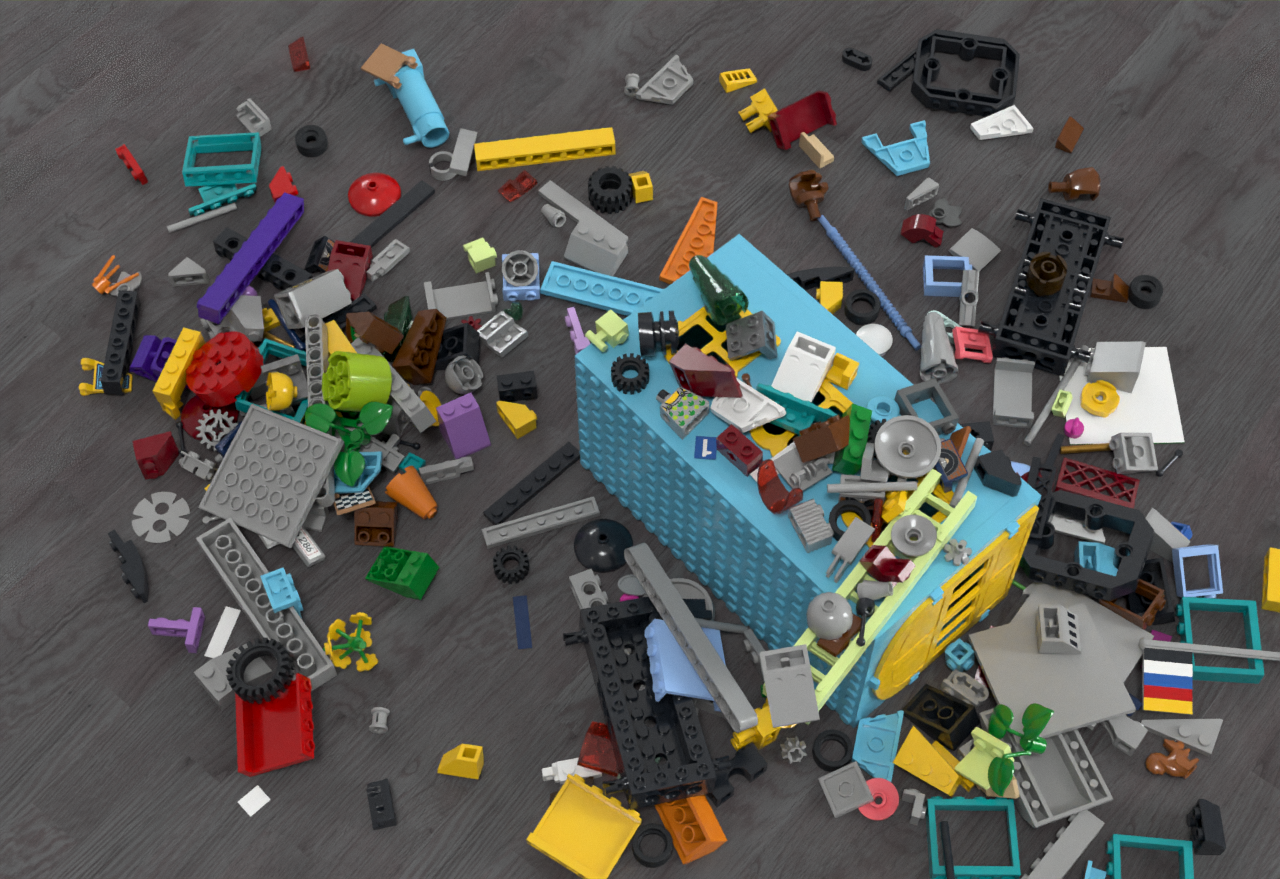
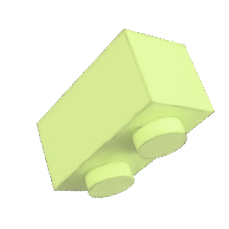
M1059 390L1051 409L1054 416L1065 418L1073 399L1071 392Z

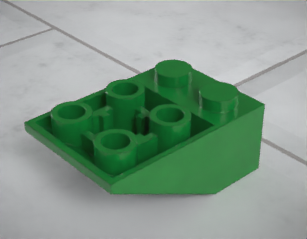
M384 546L365 579L404 597L421 600L440 567L428 553Z

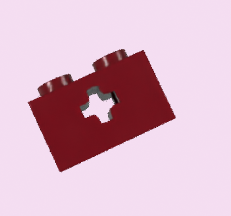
M732 424L716 437L717 450L745 476L748 477L763 464V451Z

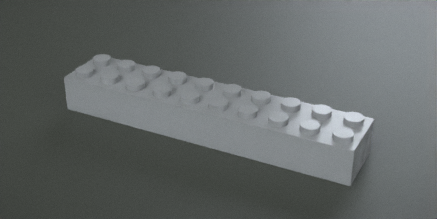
M231 518L196 538L201 551L262 640L263 638H268L270 641L272 638L276 642L279 641L292 657L295 670H292L294 676L289 678L290 681L296 680V673H300L310 678L312 684L311 691L337 676L333 663L325 655L322 647L292 606L274 613L260 577L269 572Z

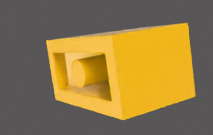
M505 401L496 402L497 413L517 439L537 428V416L526 405Z

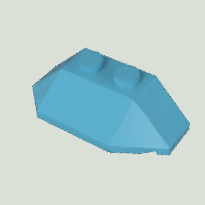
M382 451L359 452L365 459V469L354 487L342 482L334 470L335 494L362 493L381 471Z

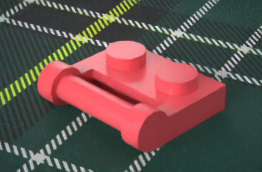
M957 326L952 330L956 359L962 360L967 358L981 360L983 363L992 362L993 355L989 334L978 332L976 329ZM965 348L982 350L983 353L965 351Z

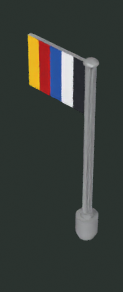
M1143 637L1139 641V647L1143 650L1142 710L1192 715L1193 653L1280 661V652L1147 640Z

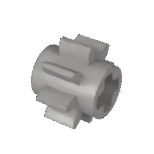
M797 736L795 738L787 737L784 744H780L782 758L786 759L788 757L790 764L792 762H801L803 756H807L804 749L806 744L804 741L799 742Z

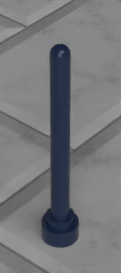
M273 299L268 300V305L272 308L279 322L296 345L295 348L306 352V343L300 340L294 329L287 328L276 302Z

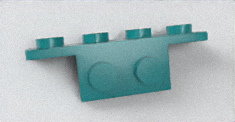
M254 183L238 190L235 184L207 185L199 188L198 191L204 203L189 208V215L198 216L204 214L205 210L218 209L221 207V204L226 202L228 204L234 203L239 197L252 196L257 191L256 184Z
M758 383L756 387L758 392L786 410L785 416L769 423L800 435L799 431L809 427L814 421L823 422L830 417L838 415L830 409L821 408L810 401H804L790 393L776 390L770 385Z

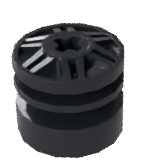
M674 310L669 311V320L664 321L663 311H660L659 321H654L652 312L638 313L641 357L655 356L656 347L661 346L663 356H666V346H671V353L675 355L679 345V330Z

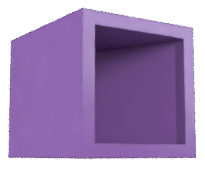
M472 393L436 408L440 432L455 459H461V457H466L491 446L480 407Z

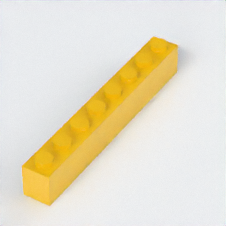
M612 127L474 144L477 171L616 155Z

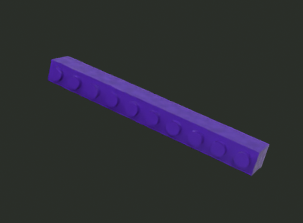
M284 192L276 200L273 208L269 209L266 217L260 220L258 227L251 232L248 240L243 242L241 249L234 254L231 262L225 265L223 272L216 277L213 285L209 286L206 294L198 300L197 309L200 318L220 324L304 213L303 198Z

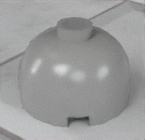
M517 250L511 252L502 263L503 277L513 286L529 285L538 274L536 259L526 251Z
M458 356L447 366L445 381L452 391L465 395L474 392L482 385L481 378H483V372L473 359L468 360L466 359L467 356Z
M832 592L821 593L809 603L806 613L809 629L816 633L817 637L826 640L839 639L842 637V634L851 629L853 622L852 608L846 598L840 594Z

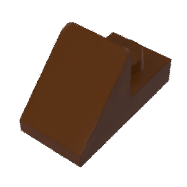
M1115 273L1111 281L1093 278L1090 297L1127 303L1129 286Z

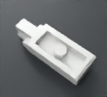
M597 754L552 763V767L542 769L543 781L554 780L555 783L560 782V784H564L568 773L572 776L577 774L583 779L594 776V778L602 777L599 756Z

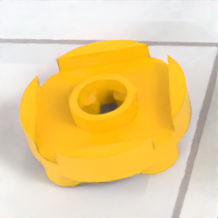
M1097 380L1095 383L1089 382L1084 386L1080 396V405L1089 413L1106 418L1117 409L1120 396L1117 394V389L1114 385L1107 381ZM1102 396L1103 401L1097 400L1096 397Z

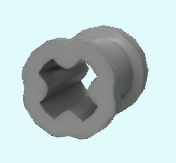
M628 74L625 76L626 86L624 93L627 96L633 97L639 91L638 84L640 78L637 74Z
M374 707L371 709L373 717L369 731L377 734L386 733L388 731L386 726L387 716L390 715V710L383 707Z

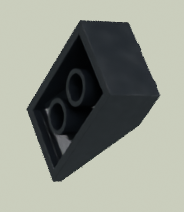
M468 322L444 330L434 370H446L449 363L458 356H467L466 359H473L479 364L480 333Z
M925 684L902 709L904 711L903 715L933 740L938 741L941 745L953 751L960 746L980 723L975 706L928 684Z

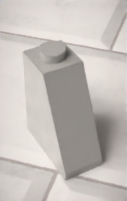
M241 295L226 317L236 332L243 333L250 341H262L264 324L261 296Z
M1152 508L1146 516V520L1154 529L1150 550L1173 563L1172 548L1188 547L1190 541L1157 510Z

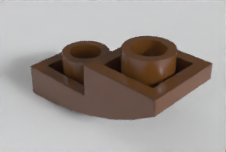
M853 614V622L849 631L847 630L839 639L826 640L820 638L817 645L836 657L849 645L850 639L860 631L861 618Z

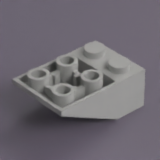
M807 645L759 652L773 728L820 720Z

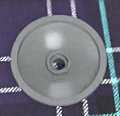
M903 415L888 420L880 427L875 438L874 450L879 463L889 473L901 478H917L930 472L937 464L941 454V441L936 430L928 422L919 417ZM907 450L909 454L905 455L902 451Z

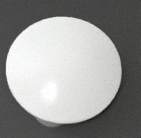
M867 324L862 326L856 333L861 340L880 356H884L892 346V335L882 325Z

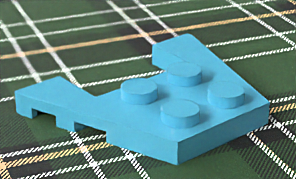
M925 120L910 124L909 129L914 137L913 139L888 146L882 145L877 133L862 137V144L896 176L925 169L930 165Z

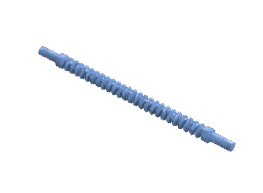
M821 215V218H818V220L826 230V235L831 238L839 252H842V256L847 260V263H850V267L855 269V273L864 282L863 284L866 288L878 296L881 304L880 307L883 308L889 319H892V323H895L894 326L897 327L900 334L907 338L915 350L920 349L921 345L912 334V329L907 326V323L901 318L902 316L898 315L899 312L896 311V308L893 307L887 296H884L885 293L882 292L876 281H873V277H870L871 275L865 270L862 263L859 262L860 260L856 259L857 256L854 255L851 248H848L849 245L846 244L843 237H840L837 229L830 225L824 215Z

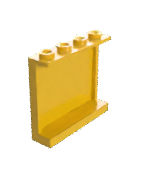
M568 773L567 780L534 832L529 834L526 841L527 844L582 879H607L641 825L642 819L639 817L640 814L634 809H625L616 798H607L603 795L604 792L594 785L590 787L585 784V780L579 775L574 774L572 776Z

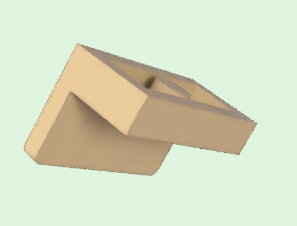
M805 132L800 133L799 147L819 168L834 161V156L814 134L808 137Z

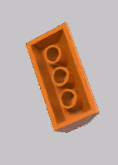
M705 795L654 805L665 828L671 834L673 845L683 864L690 863L714 852L728 841Z

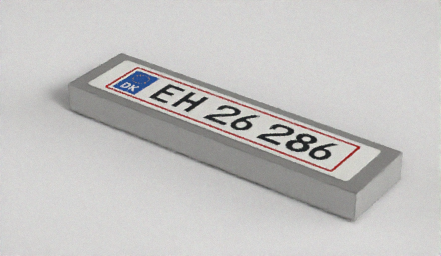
M302 525L292 547L306 566L310 567L323 561L326 556Z

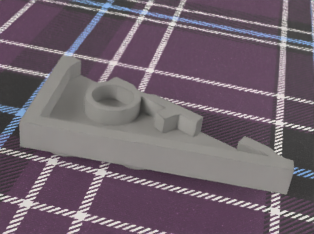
M1160 719L1142 720L1141 724L1153 734L1168 740L1182 741L1184 747L1210 757L1223 720Z

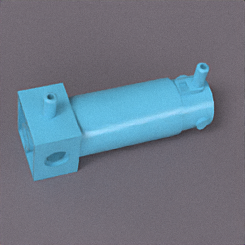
M411 49L402 52V54L414 57L418 66L415 69H411L404 63L395 74L402 84L399 89H395L389 83L379 78L375 79L374 83L375 86L387 84L393 98L399 99L412 125L414 135L404 138V145L422 141L424 146L433 148L443 144L448 139L450 132L424 79L423 66L415 50Z

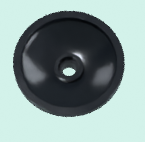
M596 519L588 522L581 527L574 540V552L578 561L585 568L592 569V571L598 573L613 572L623 567L627 563L624 557V550L633 546V540L627 528L611 519Z

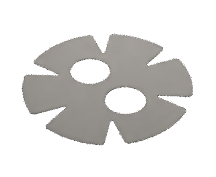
M172 492L151 494L153 504L144 498L133 511L134 515L143 517L132 520L135 533L140 537L149 530L145 541L152 543L170 541L169 530L178 536L188 525L189 520L179 518V516L190 514L187 502L181 498L172 504L177 495ZM159 503H166L169 506V510L167 513L160 515L156 513L155 507ZM157 520H164L167 524L166 528L161 532L153 529V524Z

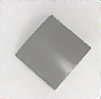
M971 228L948 251L956 257H969V264H972V270L980 271L1001 250L986 236Z
M500 311L477 330L480 333L479 339L501 358L529 336L525 329L515 324L514 319L503 311Z

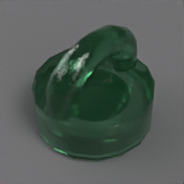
M512 302L511 308L504 309V313H511V317L514 320H520L523 313L522 304L520 302Z

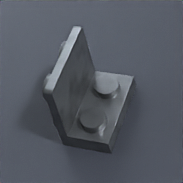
M763 311L726 324L728 358L731 361L760 351L770 360L777 358L775 323Z
M298 354L261 366L266 382L269 372L284 373L292 379L293 386H297V398H293L292 403L308 398L307 380Z

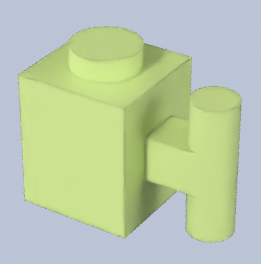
M483 237L463 245L464 251L468 252V259L475 273L496 266L495 258H497L495 249L493 247L490 248Z
M609 310L595 321L597 334L595 335L591 330L585 334V337L600 351L605 352L608 348V345L604 343L605 341L613 348L626 341L629 336L628 324L612 310Z

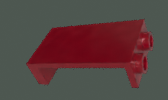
M820 90L767 116L777 148L783 150L791 148L790 142L800 138V133L802 132L808 134L826 124L837 125L836 114L831 105V97L828 92Z

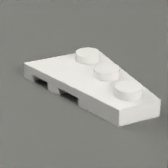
M1015 105L970 125V129L979 140L1032 133L1034 129Z

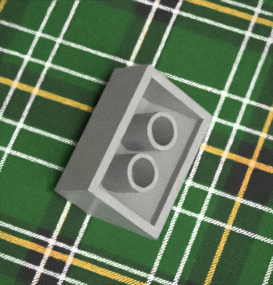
M580 220L570 235L564 259L589 271L614 276L628 254L627 241Z

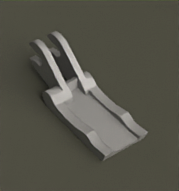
M855 517L831 552L836 557L828 568L826 577L829 578L833 574L840 559L844 560L834 577V582L837 583L843 576L848 564L851 565L860 550L875 531V528Z

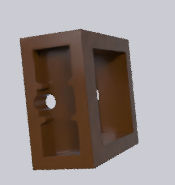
M1141 579L1135 593L1153 601L1142 617L1114 604L1117 599L1111 601L1099 599L1100 605L1143 630L1148 625H1152L1155 620V614L1158 610L1161 611L1166 603L1164 590Z

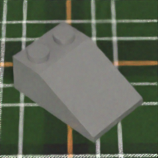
M247 644L242 645L244 649L248 647ZM238 648L209 660L194 672L200 685L222 711L235 702V691L229 685L226 677L229 674L226 672V669L231 667L228 664L229 660H235L232 656L233 653H241ZM258 657L246 667L244 682L248 685L256 686L273 672L261 657Z

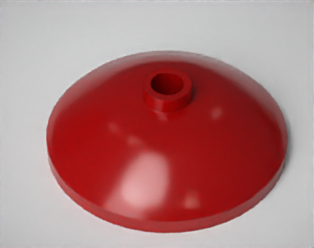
M369 173L359 177L351 184L348 191V200L351 207L357 213L370 217L382 215L401 198V189L398 182L393 177L383 173Z

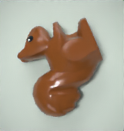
M1164 739L1163 747L1170 754L1165 756L1158 752L1151 753L1145 761L1147 769L1155 775L1167 773L1170 776L1187 779L1197 768L1196 764L1199 762V759L1189 760L1187 758L1190 749L1183 750L1184 743L1182 741Z

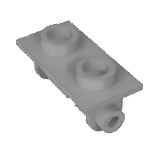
M191 450L189 453L181 451V453L185 454L184 458L182 457L179 460L181 468L194 473L198 467L195 475L206 481L213 480L215 476L213 473L215 470H218L215 467L216 463L205 459V461L200 460V455Z

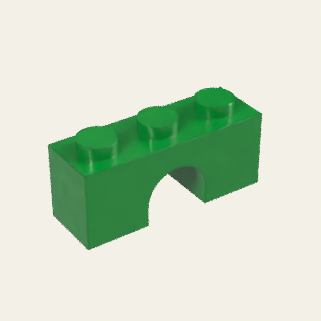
M852 403L842 414V417L849 415L850 418L849 445L835 452L832 470L845 475H854L862 467V458L867 444L872 410Z

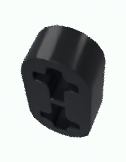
M846 48L842 52L843 63L861 71L871 69L873 60L870 55L854 48Z

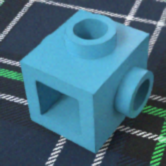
M960 638L954 643L949 644L945 649L946 665L953 671L955 669L959 672L969 670L975 663L972 646L967 642L964 643Z

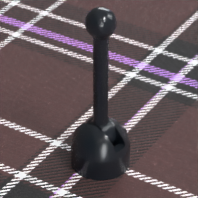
M860 598L856 603V612L862 617L859 638L856 640V644L860 647L864 646L866 642L864 639L866 618L870 617L875 609L874 601L869 598Z

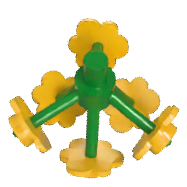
M361 612L351 615L349 621L357 623L358 627L355 633H351L350 636L345 633L344 627L346 623L340 619L335 620L328 629L327 643H324L323 648L325 655L330 656V660H332L335 667L345 669L351 663L348 655L353 651H357L361 656L360 660L356 661L357 670L361 672L372 669L378 663V659L375 654H364L363 650L372 645V639L370 638L371 633L364 631L362 628L364 624L371 625L372 618ZM341 636L348 640L347 644L331 646L330 642L332 639L334 641L338 640Z

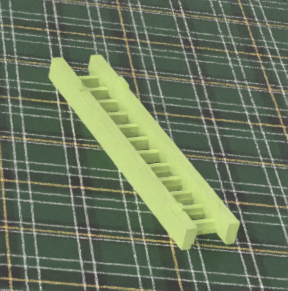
M934 469L928 473L917 487V490L906 501L905 510L892 519L873 544L887 546L899 558L910 559L915 564V568L907 580L896 584L893 588V595L886 596L879 607L875 605L871 618L865 624V645L860 647L856 644L860 634L859 631L854 640H850L841 657H834L817 645L816 641L819 637L809 627L794 645L806 644L807 651H810L832 666L828 674L824 675L810 665L813 681L818 683L815 689L818 712L975 507L977 496L967 491L955 508H952L940 498L933 496L931 493L940 483L942 475ZM924 502L948 516L943 524L938 523L919 510ZM907 515H920L930 520L937 532L934 547L928 553L917 557L907 556L899 552L891 540V530L897 520ZM916 537L910 538L911 541L918 540ZM859 562L835 593L840 594L847 601L850 599L857 603L859 597L855 591L858 584L864 580H876L868 575L867 570ZM764 683L763 694L767 696L766 687Z

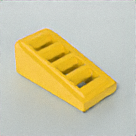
M750 68L723 72L719 75V82L726 93L757 83V79Z

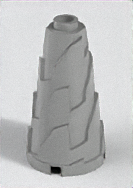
M930 312L925 316V321L923 322L920 376L923 381L935 378L938 380V384H943L957 377L958 366L945 330L943 317L937 312Z

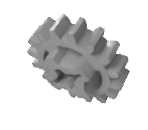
M220 409L217 410L216 414H214L213 410H210V416L204 413L202 415L204 420L199 419L197 421L201 426L195 428V430L200 431L196 435V438H202L200 444L206 443V449L212 446L213 451H217L215 446L220 442L223 435L226 436L238 425L231 422L234 419L233 416L228 418L227 411L222 415ZM214 418L211 426L205 425L208 420ZM222 419L227 422L229 427H225V425L222 423ZM216 425L218 426L219 430H222V432H220L217 435V437L215 435V431H212V429H214ZM205 434H209V436L212 438V441H209L206 438Z

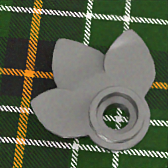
M121 272L117 283L130 275L126 272ZM137 272L139 276L127 283L120 284L110 294L118 297L119 290L135 291L141 283V273Z

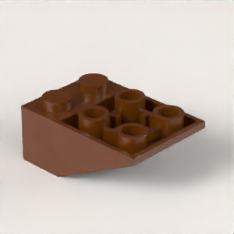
M371 312L346 314L350 321L349 324L360 335L359 339L366 344H374V347L382 353L386 351L392 354L404 337L398 328Z

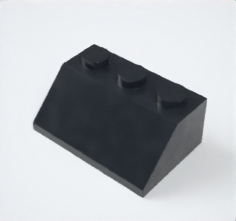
M1163 557L1146 560L1140 579L1164 590V599L1166 600L1161 611L1158 610L1155 614V620L1152 624L1158 625L1175 622ZM1135 592L1128 594L1131 612L1142 617L1153 601Z

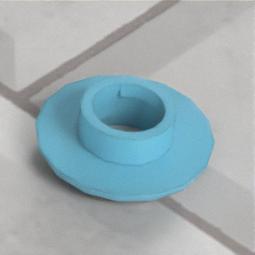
M875 396L866 405L867 409L872 410L871 420L874 422L879 420L882 423V419H886L887 422L900 414L899 405L888 396ZM877 409H886L888 413H880Z

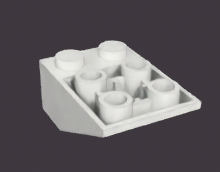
M796 332L771 386L781 392L790 393L801 400L812 402L833 364L836 347Z

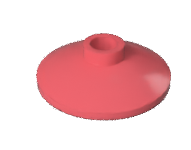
M873 778L866 781L874 800L882 798L883 801L881 804H876L875 801H872L858 809L866 818L879 821L889 818L896 811L899 804L897 789L890 781L883 778Z

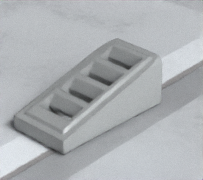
M929 177L926 178L906 197L904 209L908 211L936 196L939 184Z

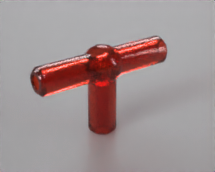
M881 498L874 500L873 517L871 518L872 527L875 528L871 536L873 543L881 535V525L884 522L882 518L883 499Z

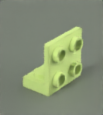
M976 727L971 732L975 747L954 769L960 775L987 790L990 788L988 769L992 760L995 757L1002 758L1004 754L1012 752L1008 744Z

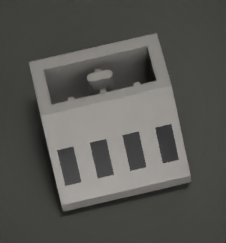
M1039 604L1035 616L1038 652L1081 654L1078 615L1061 605Z

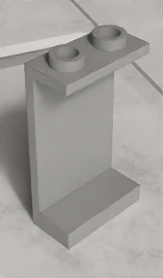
M486 272V281L434 290H432L431 281L424 282L428 310H439L447 317L446 320L496 312L495 305L498 304L497 293L493 294L492 291L495 290L494 279H490L489 272Z
M997 358L994 367L992 425L1031 429L1034 420V412H1031L1032 372L1035 361Z

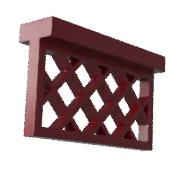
M1064 457L1054 492L1063 490L1134 509L1140 480ZM1066 465L1074 467L1076 471L1070 473ZM1085 472H1092L1095 477L1088 478ZM1080 474L1084 481L1077 482L1074 476ZM1104 478H1111L1114 482L1108 484ZM1069 479L1073 485L1061 481ZM1099 480L1103 486L1096 488L1092 482ZM1123 484L1134 485V488L1127 490ZM1088 485L1091 491L1081 488V486ZM1118 486L1122 492L1115 494L1111 488ZM1107 490L1110 496L1101 494L1100 492ZM1126 496L1130 502L1120 500L1119 498Z

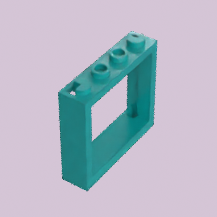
M259 132L189 136L182 170L185 187L257 183L262 148ZM253 150L251 164L194 167L197 153Z
M266 338L262 345L258 347L260 354L263 356V365L269 354L283 359L298 354L301 365L307 366L305 351ZM253 387L248 392L243 390L235 397L237 399L235 401L236 410L248 412L251 404H253L247 401ZM308 398L302 400L295 417L277 411L271 412L305 424Z
M1182 597L1179 604H1176L1177 610L1175 615L1179 617L1177 634L1180 635L1181 639L1179 643L1193 644L1190 610L1243 613L1246 648L1261 650L1256 601ZM1193 653L1192 680L1259 684L1264 677L1263 660L1248 658L1249 669L1195 666Z
M940 796L927 799L925 815L930 879H946L945 866H939L935 810L1006 811L1011 866H954L955 879H1019L1021 872L1014 799L997 797L995 799H986L985 797L964 799V797L960 796L953 797L952 799H943Z
M1113 834L1110 840L1107 841L1106 854H1109V862L1106 865V874L1110 875V879H1121L1120 846L1176 851L1179 856L1180 879H1194L1192 841Z

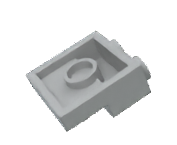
M1118 433L1111 436L1109 446L1114 451L1112 464L1117 470V474L1155 472L1158 470L1152 433Z

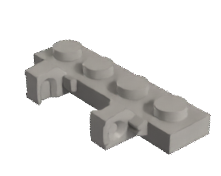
M344 426L345 429H348V430H351V431H353L354 429H356V428H351V427H346V426ZM336 430L334 437L341 439L338 431ZM394 433L387 443L371 436L369 444L360 447L361 452L382 451L381 466L395 474L399 465L405 459V456L398 452L399 448H397L400 437Z

